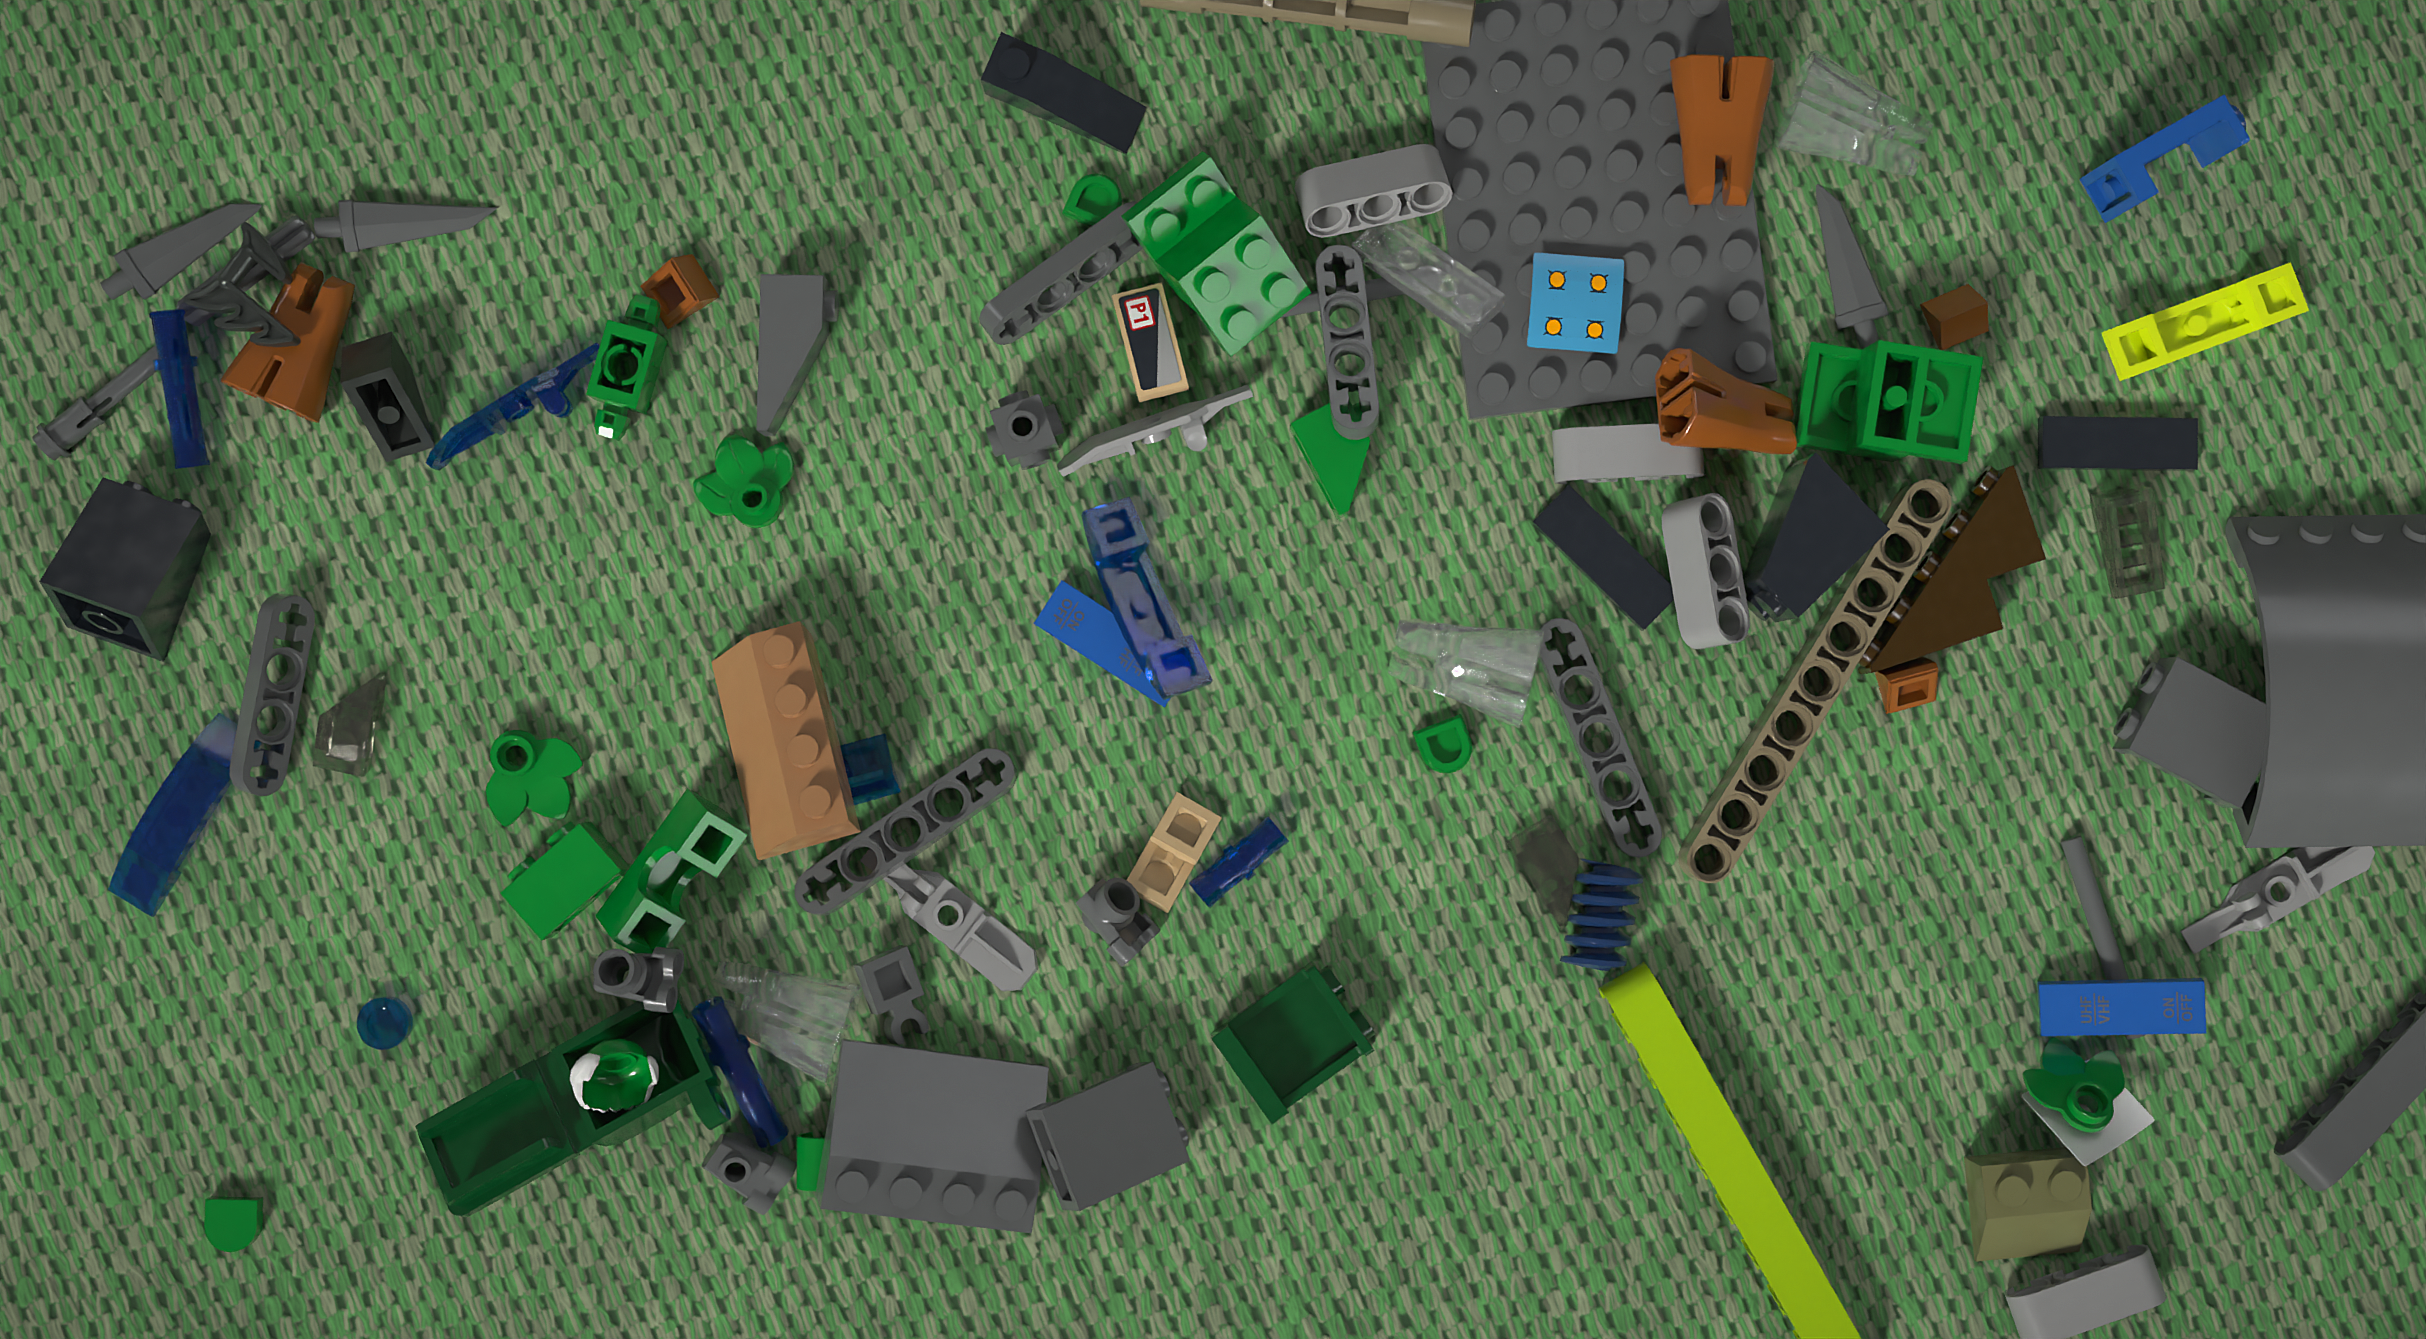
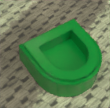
M1097 173L1086 175L1075 183L1062 214L1092 227L1122 206L1120 189L1116 182L1106 175Z
M1461 714L1412 732L1422 760L1430 769L1436 772H1456L1463 768L1471 757L1472 741Z
M211 1196L205 1199V1234L215 1248L224 1252H236L248 1247L257 1240L263 1225V1197Z

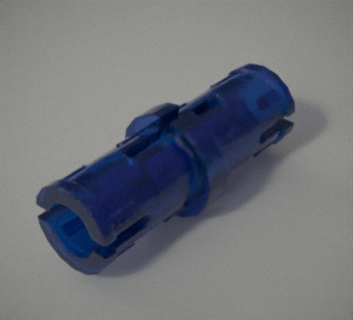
M1267 816L1253 831L1234 846L1229 843L1222 849L1224 854L1204 872L1200 873L1195 879H1192L1189 884L1203 902L1211 908L1224 894L1244 878L1247 881L1256 875L1254 870L1274 852L1286 845L1289 840Z

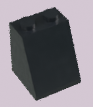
M1816 452L1792 463L1785 470L1743 575L1745 592L1748 594L1746 596L1748 608L1763 621L1771 618L1777 623L1799 618L1890 530Z
M103 477L39 582L67 628L164 662L211 533L201 510L192 503L178 498L173 499L171 502L154 496L151 491L138 483L125 481L121 484Z

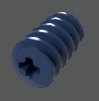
M1580 858V860L1593 867L1592 872L1579 873L1576 877L1577 881L1589 888V892L1573 894L1572 901L1585 908V913L1569 915L1568 921L1581 928V933L1565 935L1564 941L1576 948L1577 953L1561 956L1560 961L1610 972L1611 968L1627 965L1628 959L1614 949L1631 945L1632 938L1618 929L1622 926L1635 924L1636 917L1623 910V906L1639 904L1640 897L1626 888L1628 885L1643 883L1644 876L1631 868Z

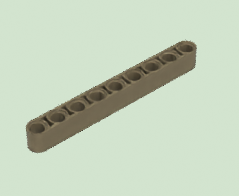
M1932 479L1920 480L1901 488L1895 494L1881 517V520L1890 530L1848 571L1681 845L1678 853L1679 865L1689 878L1704 883H1717L1731 873L1949 515L1951 496L1948 489L1942 483ZM1915 492L1924 494L1930 502V512L1926 518L1919 517L1912 509L1911 500ZM1890 535L1897 537L1904 547V554L1898 563L1891 561L1884 551L1885 541ZM1863 579L1870 581L1877 590L1876 601L1871 607L1865 606L1857 596V588ZM1837 623L1844 625L1850 633V643L1844 651L1837 650L1830 640L1831 630ZM1811 667L1821 672L1824 679L1822 690L1815 696L1809 694L1803 685L1804 674ZM1785 711L1791 713L1797 722V730L1793 737L1788 740L1780 737L1776 730L1777 718ZM1760 755L1768 761L1770 774L1764 783L1758 785L1750 778L1749 765L1755 757ZM1734 799L1742 806L1743 819L1737 827L1729 829L1722 821L1721 812L1723 806ZM1709 844L1716 852L1717 861L1710 871L1701 873L1694 864V856L1701 846Z

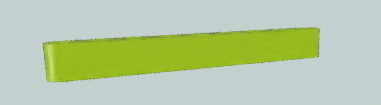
M1643 962L1599 987V993L1603 999H1607L1614 1011L1612 1016L1628 1044L1632 1043L1640 1056L1637 1060L1653 1088H1657L1666 1103L1663 1105L1678 1132L1684 1134L1692 1147L1689 1151L1705 1179L1710 1180L1717 1191L1715 1196L1732 1225L1735 1224L1743 1239H1741V1242L1757 1270L1760 1269L1769 1284L1766 1286L1783 1316L1786 1315L1794 1326L1793 1333L1797 1339H1861L1651 970Z

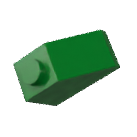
M1349 400V412L1347 414H1350L1351 421H1362V413L1364 412H1361L1359 402L1352 405ZM1330 403L1292 422L1289 430L1338 520L1347 515L1371 440L1369 436L1360 440H1351L1341 436L1335 430L1332 423Z

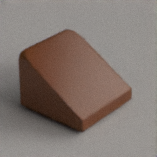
M693 254L672 257L640 286L647 297L659 302L661 309L660 318L667 329L672 328L720 297Z

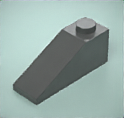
M760 275L756 430L764 436H775L829 336V322L838 321V291L830 290V283L823 275Z

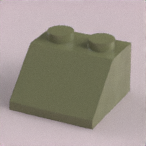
M2067 1147L1964 1157L1974 1260L1976 1262L2080 1252L2092 1211L2088 1165H2082Z

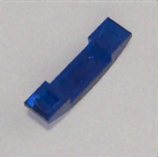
M1130 496L1084 510L1081 514L1083 526L1103 591L1127 645L1154 689L1163 700L1211 684L1213 679L1192 634L1183 635L1146 553L1150 540Z
M218 713L204 728L167 776L134 829L112 876L108 891L151 917L156 915L182 873L178 871V868L226 791L233 784L230 778V763L238 724L221 713ZM255 741L254 748L259 749L262 743Z

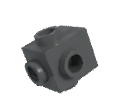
M1027 390L999 399L1000 408L990 411L994 425L985 427L995 457L1005 454L1006 460L1011 467L1020 464L1022 470L1031 469L1051 461L1050 453L1060 450L1055 436L1064 433L1055 405L1051 404L1044 407L1040 395L1037 394L1029 397ZM1025 418L1031 420L1033 428L1028 435L1018 436L1014 433L1013 426L1015 422Z

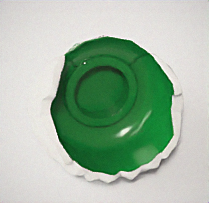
M624 1039L604 1040L576 1061L571 1069L570 1082L576 1099L584 1109L599 1110L601 1113L606 1112L608 1109L613 1112H617L622 1108L631 1110L634 1106L637 1108L648 1101L654 1085L658 1082L659 1067L653 1057L648 1056L643 1048L632 1041Z

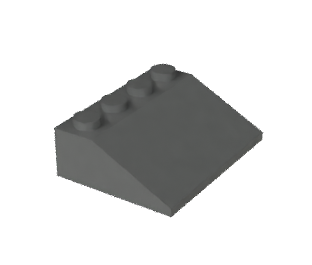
M841 1039L815 1194L820 1209L1032 1233L1040 1185L1042 1155L1025 1110L1041 1103H1046L1049 1067L1016 1061Z

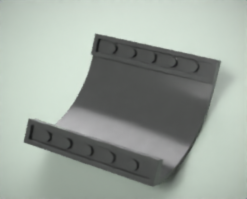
M2426 514L2229 517L2225 527L2226 539L2238 568L2245 569L2252 590L2260 625L2266 684L2265 741L2257 795H2247L2241 809L2232 808L2233 816L2245 848L2426 846Z

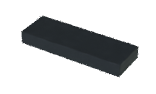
M2042 416L2038 418V469L2198 470V418Z
M1570 485L1531 522L1641 631H1644L1674 600L1672 585Z

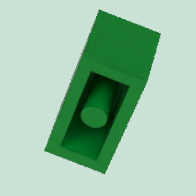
M570 821L558 829L547 840L551 848L537 861L530 856L516 866L507 876L512 883L500 892L541 941L552 938L630 868L627 862L591 822L579 823L575 826Z

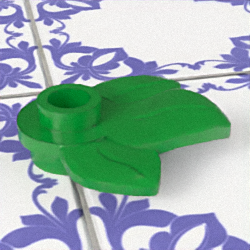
M735 434L725 436L716 450L715 467L717 472L701 476L693 482L694 492L698 500L714 515H734L740 523L747 527L761 528L774 523L780 516L783 506L781 491L792 479L794 473V461L788 447L784 442H780L768 447L761 453L746 437ZM762 494V501L758 506L748 507L749 499L753 495Z
M510 730L501 734L491 747L490 761L495 772L486 786L487 801L495 818L504 827H508L521 816L527 807L533 812L548 818H566L570 809L571 793L565 777L575 773L583 766V761L577 751L564 740L558 738L538 740L532 733L524 730ZM517 745L521 746L526 752V760L519 766L514 765L509 758L511 749Z
M2055 1037L2050 1038L2040 1057L2041 1069H2028L2022 1073L2027 1090L2041 1105L2061 1112L2063 1118L2074 1128L2084 1132H2098L2104 1129L2113 1118V1100L2125 1088V1078L2119 1059L2114 1051L2106 1050L2095 1055L2086 1063ZM2079 1104L2087 1106L2091 1112L2084 1110Z

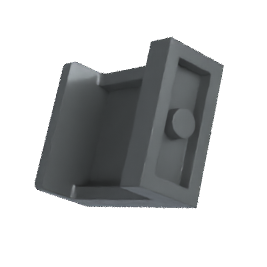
M2179 657L2160 658L2158 663H2150L2138 681L2137 688L2142 693L2133 709L2127 708L2115 724L2113 733L2118 736V739L2112 749L2121 754H2131L2205 794L2203 798L2221 808L2241 809L2262 768L2266 704Z
M1154 1062L1135 1063L1128 1066L1127 1070L1060 1100L1041 1103L1025 1110L1062 1210L1081 1211L1190 1161L1186 1146L1189 1143L1187 1132L1182 1122L1177 1117H1174L1167 1099L1170 1096L1167 1079L1162 1071L1155 1067Z

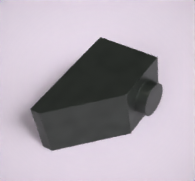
M391 331L342 347L340 383L385 461L389 462L436 447L412 367L393 332Z

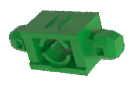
M636 294L630 301L624 316L629 319L627 325L607 319L586 392L587 396L604 403L603 410L597 409L594 424L595 432L599 436L619 441L625 435L631 420L626 417L628 410L647 414L668 342L658 333L651 332L652 327H658L661 313L660 304L655 299ZM622 342L644 347V354L634 347L632 349L622 344ZM634 353L639 363L638 370L632 378L622 380L621 382L617 375V367L622 359L633 356ZM610 382L614 383L622 389L623 387H625L628 390L633 391V393L630 394L609 388Z

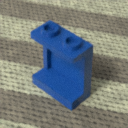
M2224 94L2111 158L2080 178V181L2103 221L2107 223L2159 193L2145 169V165L2182 144H2188L2201 167L2204 168L2250 141L2246 132L2245 118L2236 106L2229 103Z

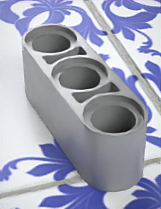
M1428 144L1413 145L1316 167L1300 175L1295 182L1294 188L1307 231L1311 235L1321 238L1432 214L1447 206L1453 194L1439 151L1434 146Z
M1659 424L1575 427L1552 431L1555 484H1567L1566 481L1569 480L1599 483L1618 482V478L1635 477V481L1669 479V476L1686 475V478L1704 476L1703 448L1672 446L1667 442H1662Z
M1715 493L1668 504L1662 514V531L1682 639L1693 649H1705L1743 641L1749 631L1750 617L1730 506L1722 496Z
M2143 1244L2131 1245L2127 1247L2129 1251L2115 1257L2108 1253L2078 1264L2080 1269L2063 1274V1271L2060 1270L2031 1280V1286L2015 1292L2013 1287L2007 1289L2004 1294L2020 1339H2066L2154 1308L2165 1302L2167 1296L2149 1247Z

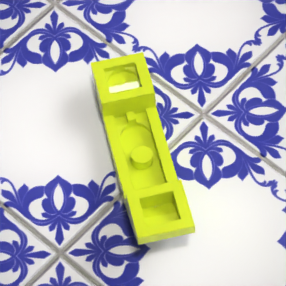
M2290 262L2168 309L2109 329L2101 334L2119 381L2302 314L2309 311V308Z

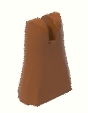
M1690 54L1671 59V77L1681 138L1683 175L1689 205L1711 204L1715 188V169L1723 170V204L1725 206H1746L1752 188L1759 138L1774 76V60L1766 56H1733L1724 65V56Z
M301 262L291 274L292 283L283 285L269 310L271 315L301 339L300 344L288 347H268L256 345L249 339L224 373L221 382L254 398L258 397L285 411L287 409L292 412L294 411L299 417H305V419L311 422L319 423L326 400L336 351L351 308L355 285L335 276L327 279L322 285L324 280L323 272Z
M1680 347L1670 350L1664 357L1655 375L1659 430L1662 442H1667L1672 446L1728 448L1764 454H1792L1795 451L1797 439L1795 426L1790 422L1794 415L1791 398L1774 390L1735 377L1690 348Z

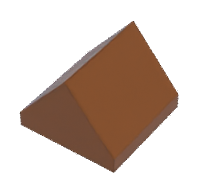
M1969 284L1920 304L1939 350H1945L1989 331L1988 301Z
M1920 657L1875 672L1886 714L1936 700L1938 666L1935 661L1926 657Z

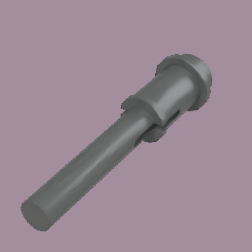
M166 335L89 399L80 396L74 404L48 425L40 423L36 427L38 433L32 437L33 441L54 461L60 456L68 458L72 454L69 450L71 447L106 421L102 416L178 355L182 349L172 337Z

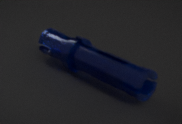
M185 309L149 313L152 320L158 359L153 360L154 371H160L167 419L176 463L174 464L175 469L210 465L193 367H198L197 356H191L184 317Z
M716 996L713 998L714 1005H712V1001L709 998L695 1006L691 1014L711 1049L708 1055L712 1064L720 1067L756 1138L757 1145L760 1148L767 1147L768 1142L766 1138H768L771 1146L775 1145L788 1135L789 1129L780 1116L748 1052L751 1044L745 1034H739L725 1006L724 999L721 996Z

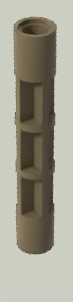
M1140 0L1141 7L1203 14L1204 11L1258 17L1262 18L1263 22L1274 23L1275 20L1331 26L1334 27L1335 31L1345 32L1347 29L1403 35L1407 36V40L1463 47L1470 46L1476 9V0Z

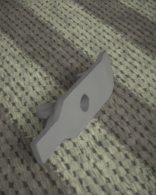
M1244 385L1205 400L1182 404L1091 436L1057 464L1058 471L1062 476H1066L1089 463L1125 452L1134 455L1136 453L1132 442L1140 439L1143 444L1161 441L1172 434L1171 428L1180 426L1188 447L1193 451H1201L1207 445L1203 424L1223 407L1253 397L1252 391L1248 385Z
M2372 846L2298 847L2231 886L2218 910L2180 932L2193 954L2236 931L2259 932L2308 902L2319 898L2320 895L2342 882L2369 870L2375 851ZM2276 882H2281L2285 887V895L2279 901H2275L2270 893L2272 885Z
M870 848L860 861L874 871L877 866V856ZM905 863L883 879L897 891L905 914L984 975L1001 991L1022 990L1038 970L1035 949L938 872L915 870ZM945 905H951L958 911V920L953 925H946L939 918L940 909Z

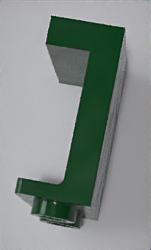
M1311 961L1211 1032L1212 1041L1271 1124H1274L1288 1114L1290 1106L1360 1056L1365 1055L1367 1057L1375 1051L1368 1039L1376 1033L1358 1008L1349 1014L1338 996L1345 992V989L1328 965L1319 971Z

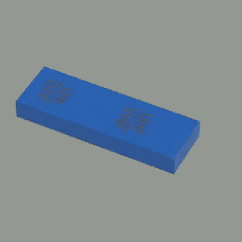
M1061 580L1034 622L1035 625L1164 708L1193 665L1063 580Z
M2202 978L2037 981L2041 1036L2207 1034L2205 984Z

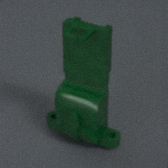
M679 989L677 1003L673 1012L666 1013L646 1010L644 1003L637 1001L551 1049V1052L537 1060H531L418 1123L415 1127L449 1211L456 1216L469 1217L579 1156L580 1152L596 1144L607 1147L623 1143L648 1130L692 1103L701 1122L709 1130H713L731 1119V1112L721 1091L719 1076L708 1055L707 1041L698 1022L691 1018ZM624 1039L632 1041L643 1048L648 1056L656 1060L659 1067L658 1082L654 1085L648 1101L637 1108L635 1106L631 1110L622 1108L617 1112L608 1109L606 1112L601 1113L599 1110L584 1109L575 1097L570 1082L571 1069L577 1060L604 1040Z

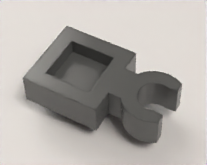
M896 946L854 965L871 1014L887 1013L884 1022V1033L890 1043L896 1045L904 1043L900 1028L906 1019L912 1022L916 1033L925 1034L928 1032L927 1018L921 1011L914 1009L911 1001L924 995L907 946Z

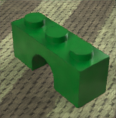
M687 788L595 915L614 942L634 953H653L656 947L667 948L686 921L680 914L679 903L689 881L703 870L717 878L748 834L728 812Z

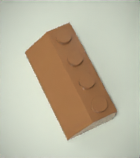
M801 621L751 634L714 659L711 663L757 859L763 860L861 832L816 647L811 633Z

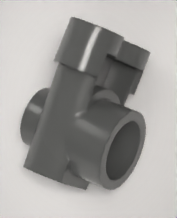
M1102 878L1076 902V905L1082 911L1084 925L1090 931L1101 935L1109 946L1106 950L1121 967L1128 963L1161 931L1146 913L1141 915L1137 911L1140 905L1138 892L1125 879L1112 878L1106 882Z
M656 947L653 953H628L621 949L607 950L599 955L594 965V990L641 1001L644 1003L646 1010L671 1013L677 1003V983L684 967V953L681 949ZM629 970L627 978L623 981L625 973Z
M732 1132L726 1135L721 1134L702 1163L703 1169L743 1196V1205L761 1215H765L771 1208L779 1191L789 1182L797 1166L795 1161L777 1151L773 1152L772 1155H768L755 1149L751 1138L739 1132ZM733 1162L741 1163L743 1166L730 1167L728 1165Z

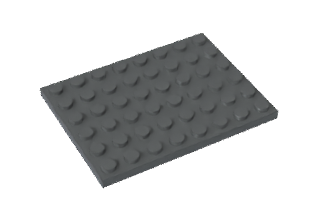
M1504 0L1476 4L1469 47L1421 41L1433 144L1439 151L1453 192L1450 202L1442 209L1448 263L1452 275V294L1468 420L1655 398V375L1661 366L1662 360L1670 350L1680 347L1692 349L1719 368L1748 382L1761 385L1778 381L1753 188H1751L1746 206H1725L1722 199L1723 170L1715 169V188L1711 204L1689 205L1683 175L1681 138L1672 85L1670 60L1690 54L1724 56L1725 65L1735 56L1728 0ZM1534 253L1624 260L1618 352L1616 354L1527 346Z

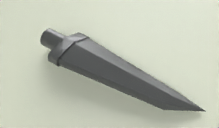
M1817 184L1816 199L1836 316L1835 322L1838 331L1854 326L1859 347L1864 349L1880 340L1874 321L1889 316V312L1841 202L1821 185Z
M353 199L339 200V216L315 218L314 230L318 239L342 237L346 253L360 252V250L468 230L497 208L354 201Z
M230 203L129 249L121 250L113 255L121 270L100 282L103 290L114 300L135 288L144 300L148 299L237 229L242 223L256 214L262 207L261 204Z

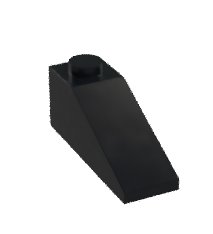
M1001 32L980 79L986 95L1127 155L1147 109L1143 104L1057 56Z

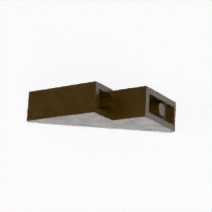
M2014 465L2001 470L1988 466L1976 479L1971 491L1977 496L1966 511L1960 508L1948 520L1942 531V534L1948 538L1938 553L1930 551L1916 567L1913 576L1919 581L1908 596L1902 593L1897 598L1885 620L1890 622L1879 639L1876 637L1872 639L1858 662L1861 665L1858 669L1859 674L1873 673L2004 629L1987 579L2046 559Z

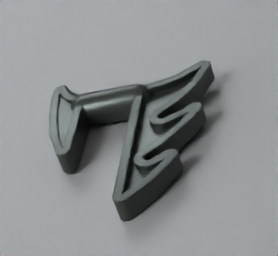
M244 222L241 224L243 242L239 250L215 280L204 289L184 296L183 301L191 307L210 313L235 312L226 317L217 318L214 324L227 331H261L251 334L249 337L250 341L256 345L268 347L297 346L300 344L301 339L238 287L239 283L256 262L283 283L288 285L292 283V277L283 259L272 244L254 226Z

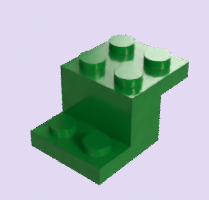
M1203 151L1121 215L1171 289L1197 312L1222 350L1230 357L1312 293L1263 217L1235 195L1212 158Z
M1877 340L1864 349L1811 341L1806 344L1794 419L1797 439L1796 447L1894 462L1910 455L1959 464L1965 463L1968 460L1984 357L1884 340Z

